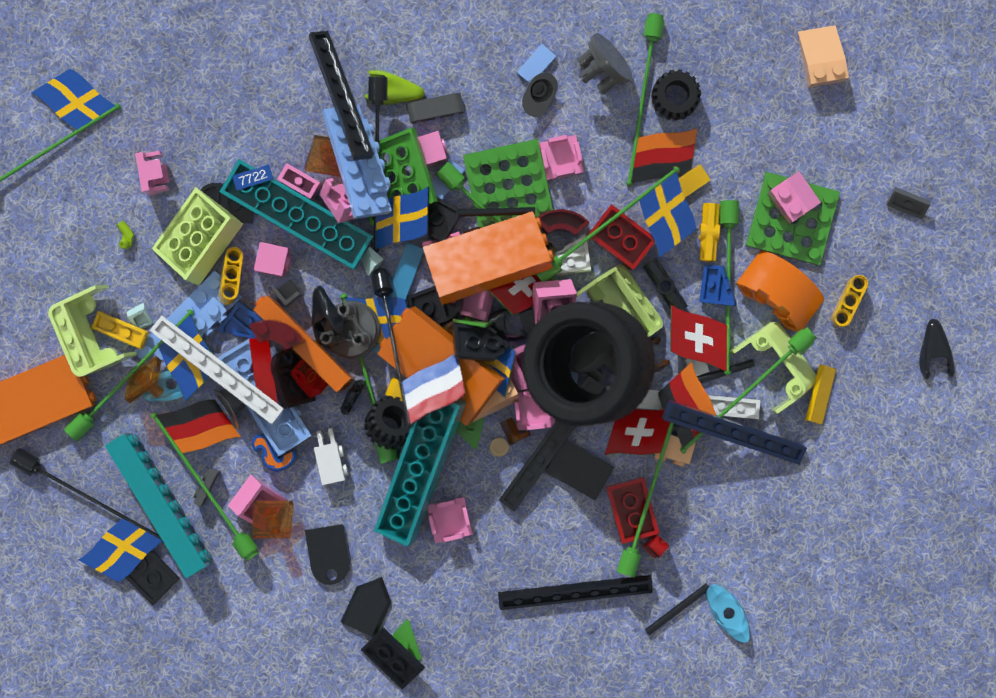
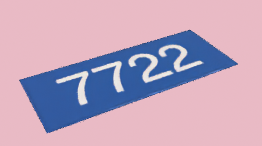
M269 164L232 176L236 190L274 179Z

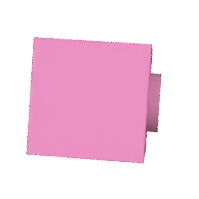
M438 131L418 137L427 168L447 162V148L444 139L440 138Z
M260 242L254 271L285 278L291 264V250L286 247Z

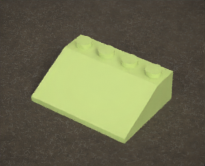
M195 187L152 249L186 281L200 285L243 226V223Z

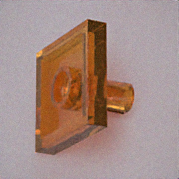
M314 135L304 166L305 171L341 177L330 138Z
M157 356L143 364L127 380L124 399L129 404L147 391L155 398H158V395H162L164 389L158 385L161 359Z
M254 501L252 539L291 538L293 501Z

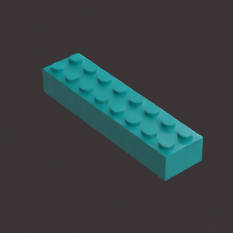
M238 159L219 191L222 195L350 269L356 270L374 239L372 235L348 221L338 223L329 210L275 179L236 190L232 176L256 169Z
M460 399L452 405L426 415L413 424L376 522L374 532L407 547L416 541L466 406V401Z
M124 433L106 444L105 448L187 579L212 564L210 561L212 556L207 549L204 550L202 548L200 536L191 530L192 524L187 516L183 517L180 512L182 510L181 505L177 500L172 499L170 495L172 491L166 483L163 484L160 477L162 475L158 468H153L150 463L152 460L151 456L140 447L142 444L140 438L136 434Z

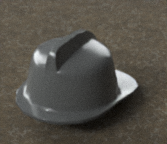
M540 73L528 82L523 95L522 106L529 116H541L549 108L558 90L557 80L552 74Z
M226 389L220 392L213 390L236 428L240 429L237 417L244 410L245 404Z

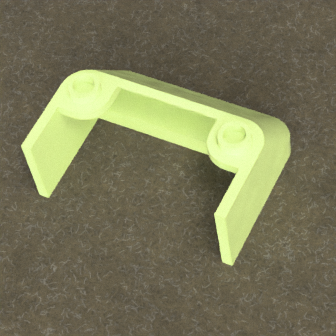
M619 264L577 292L576 297L586 292L587 296L593 301L598 302L602 299L604 303L626 310L642 324L649 337L663 327L661 317L624 265Z
M94 285L53 304L49 308L48 315L71 371L76 376H86L104 370L137 355L136 352H129L118 356L117 352L112 348L100 350L86 315L91 314L96 308L93 295L108 289V285Z
M770 322L732 348L730 354H735L751 343L757 351H766L773 347L778 356L782 358L789 351L788 346L790 344L788 341L791 338L781 324ZM792 353L783 361L794 378L785 387V392L789 398L772 409L771 412L773 414H778L814 386L816 374L803 355H794Z

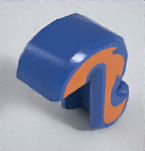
M258 434L252 440L253 450L255 452L262 450L263 465L270 471L286 470L293 466L297 460V450L279 458L264 434Z

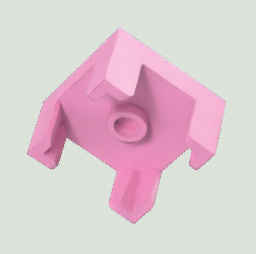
M326 179L319 195L338 223L354 219L344 184L332 186L334 179Z

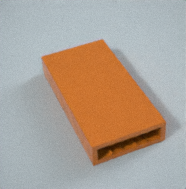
M532 211L423 247L441 305L552 269L551 262L554 261L552 251L546 248L548 241L545 233L541 234L540 229L542 225L539 217L535 218Z
M268 295L266 297L261 296L255 302L256 307L253 310L263 320H276L286 323L295 328L306 341L293 349L336 392L342 393L355 380L274 298Z
M416 306L409 309L406 308L400 316L402 319L399 324L396 323L392 327L401 374L406 378L422 369L442 362L454 354L453 336ZM389 336L388 339L385 338L379 345L381 349L377 354L396 369L391 338ZM458 359L465 390V396L461 400L467 402L460 422L468 426L475 420L505 378L484 361Z
M63 355L1 381L0 446L96 406V396L92 390H89L87 385L89 383L88 376L79 377L74 375L66 356Z

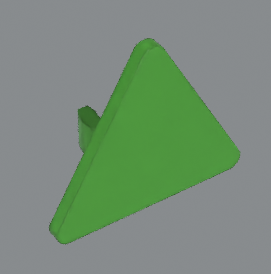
M453 319V322L473 326L488 327L493 325V322Z
M485 417L472 422L468 426L459 422L456 432L473 449L478 448Z
M405 620L392 636L417 660H421V654L410 621Z

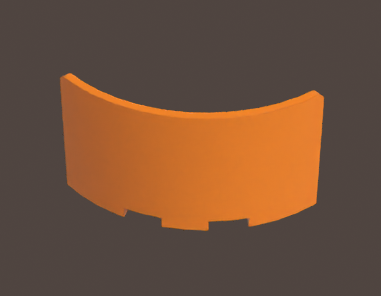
M763 250L759 251L736 283L743 296L751 298L763 306L765 303L773 308L772 313L776 315L784 327L796 332L805 328L824 301V296L818 287L802 271L788 261Z

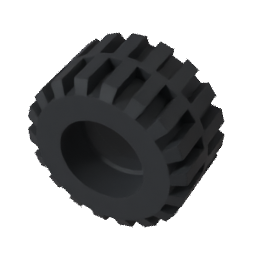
M680 69L678 71L670 70L657 79L651 93V101L655 106V111L658 110L661 117L665 116L667 120L674 119V121H678L681 118L683 120L690 116L697 108L701 99L699 82L696 83L694 76L691 77L689 75V72L686 71L684 73ZM671 85L681 86L687 93L686 102L682 105L671 104L665 97L666 89Z
M388 396L387 399L383 397L379 401L377 400L364 421L366 423L364 429L368 430L366 435L372 438L370 441L378 443L377 446L380 448L385 446V449L388 450L390 447L397 449L398 446H403L410 429L405 427L407 422L403 401L399 397L393 399V396ZM382 417L392 418L397 423L399 429L388 427Z

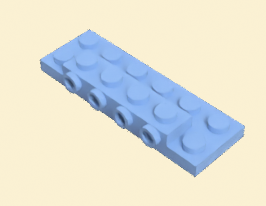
M356 105L374 154L371 159L354 161L335 108H327L322 111V115L354 219L389 214L392 211L387 197L390 180L388 177H385L383 172L385 163L378 156L379 144L377 141L374 142L372 136L374 134L373 125L363 118L360 105Z
M214 271L167 320L176 325L188 313L187 310L191 309L194 312L192 317L202 338L204 336L207 338L214 332L213 327L217 323H223L228 316L227 313L243 297L238 293L233 304H222L218 297L221 275ZM224 292L226 297H233L231 292ZM152 333L147 338L143 350L137 348L134 352L142 360L161 339ZM159 348L145 362L156 375L169 371Z
M248 339L219 356L218 359L255 386ZM276 389L278 405H280V406L282 407L281 402H280V399H279V395H278V392H277V389ZM245 404L278 457L311 437V434L300 418L301 413L296 406L285 409L272 425Z

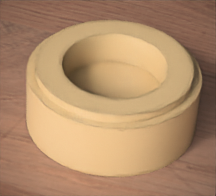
M501 437L493 439L490 443L492 454L498 457L507 454L509 450L508 442Z

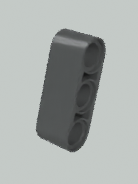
M461 93L448 94L407 104L411 124H415L420 120L425 122L434 120L435 117L444 118L454 116V113H464Z

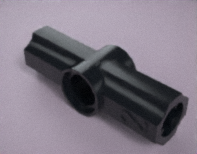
M657 258L642 267L670 310L671 305L680 310L688 306L675 287L674 281L669 278ZM663 281H667L670 285L667 292L661 290L660 285Z

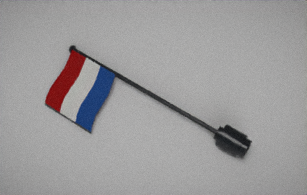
M379 268L372 273V285L374 294L383 298L407 422L405 427L411 429L415 422L426 415L460 400L465 396L459 361L454 358V354L446 360L422 369L406 380H402L387 297L393 292L391 277L387 269Z

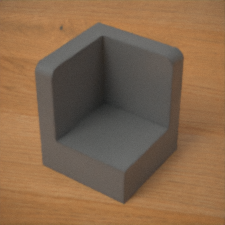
M291 280L279 289L276 288L274 290L275 294L287 307L302 296Z

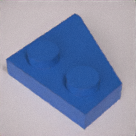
M704 264L700 303L737 306L724 266Z
M239 301L217 331L247 337L248 339L256 338L249 325L263 319L242 301Z

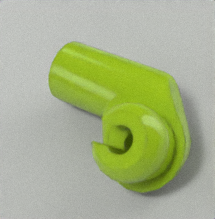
M123 220L117 224V228L123 234L119 247L121 249H129L133 245L134 232Z

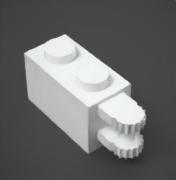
M333 428L328 429L331 444L327 445L324 444L321 430L317 431L319 447H314L322 485L344 481L346 476L349 475L347 465H343L341 458L344 457L342 445L339 446L338 442H336Z

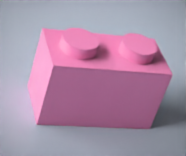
M286 163L277 179L280 183L311 201L314 200L322 186L319 181Z

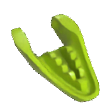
M370 70L368 72L371 77H388V99L384 101V105L416 101L424 97V90L409 80L384 70ZM365 94L364 98L372 103V100H368V94Z

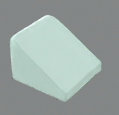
M368 247L361 259L368 276H371L373 271L378 269L384 260L371 247Z
M144 303L127 311V317L134 326L143 329L154 323Z

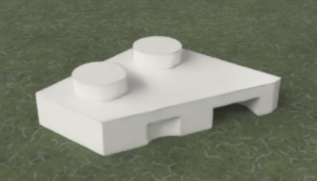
M586 234L580 236L573 243L566 245L564 249L554 253L553 257L557 255L560 258L586 238ZM587 242L562 260L563 265L561 268L563 270L555 276L591 271Z

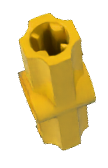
M703 203L702 222L699 226V230H701L699 235V261L716 262L717 242L720 237V225H718L720 204Z

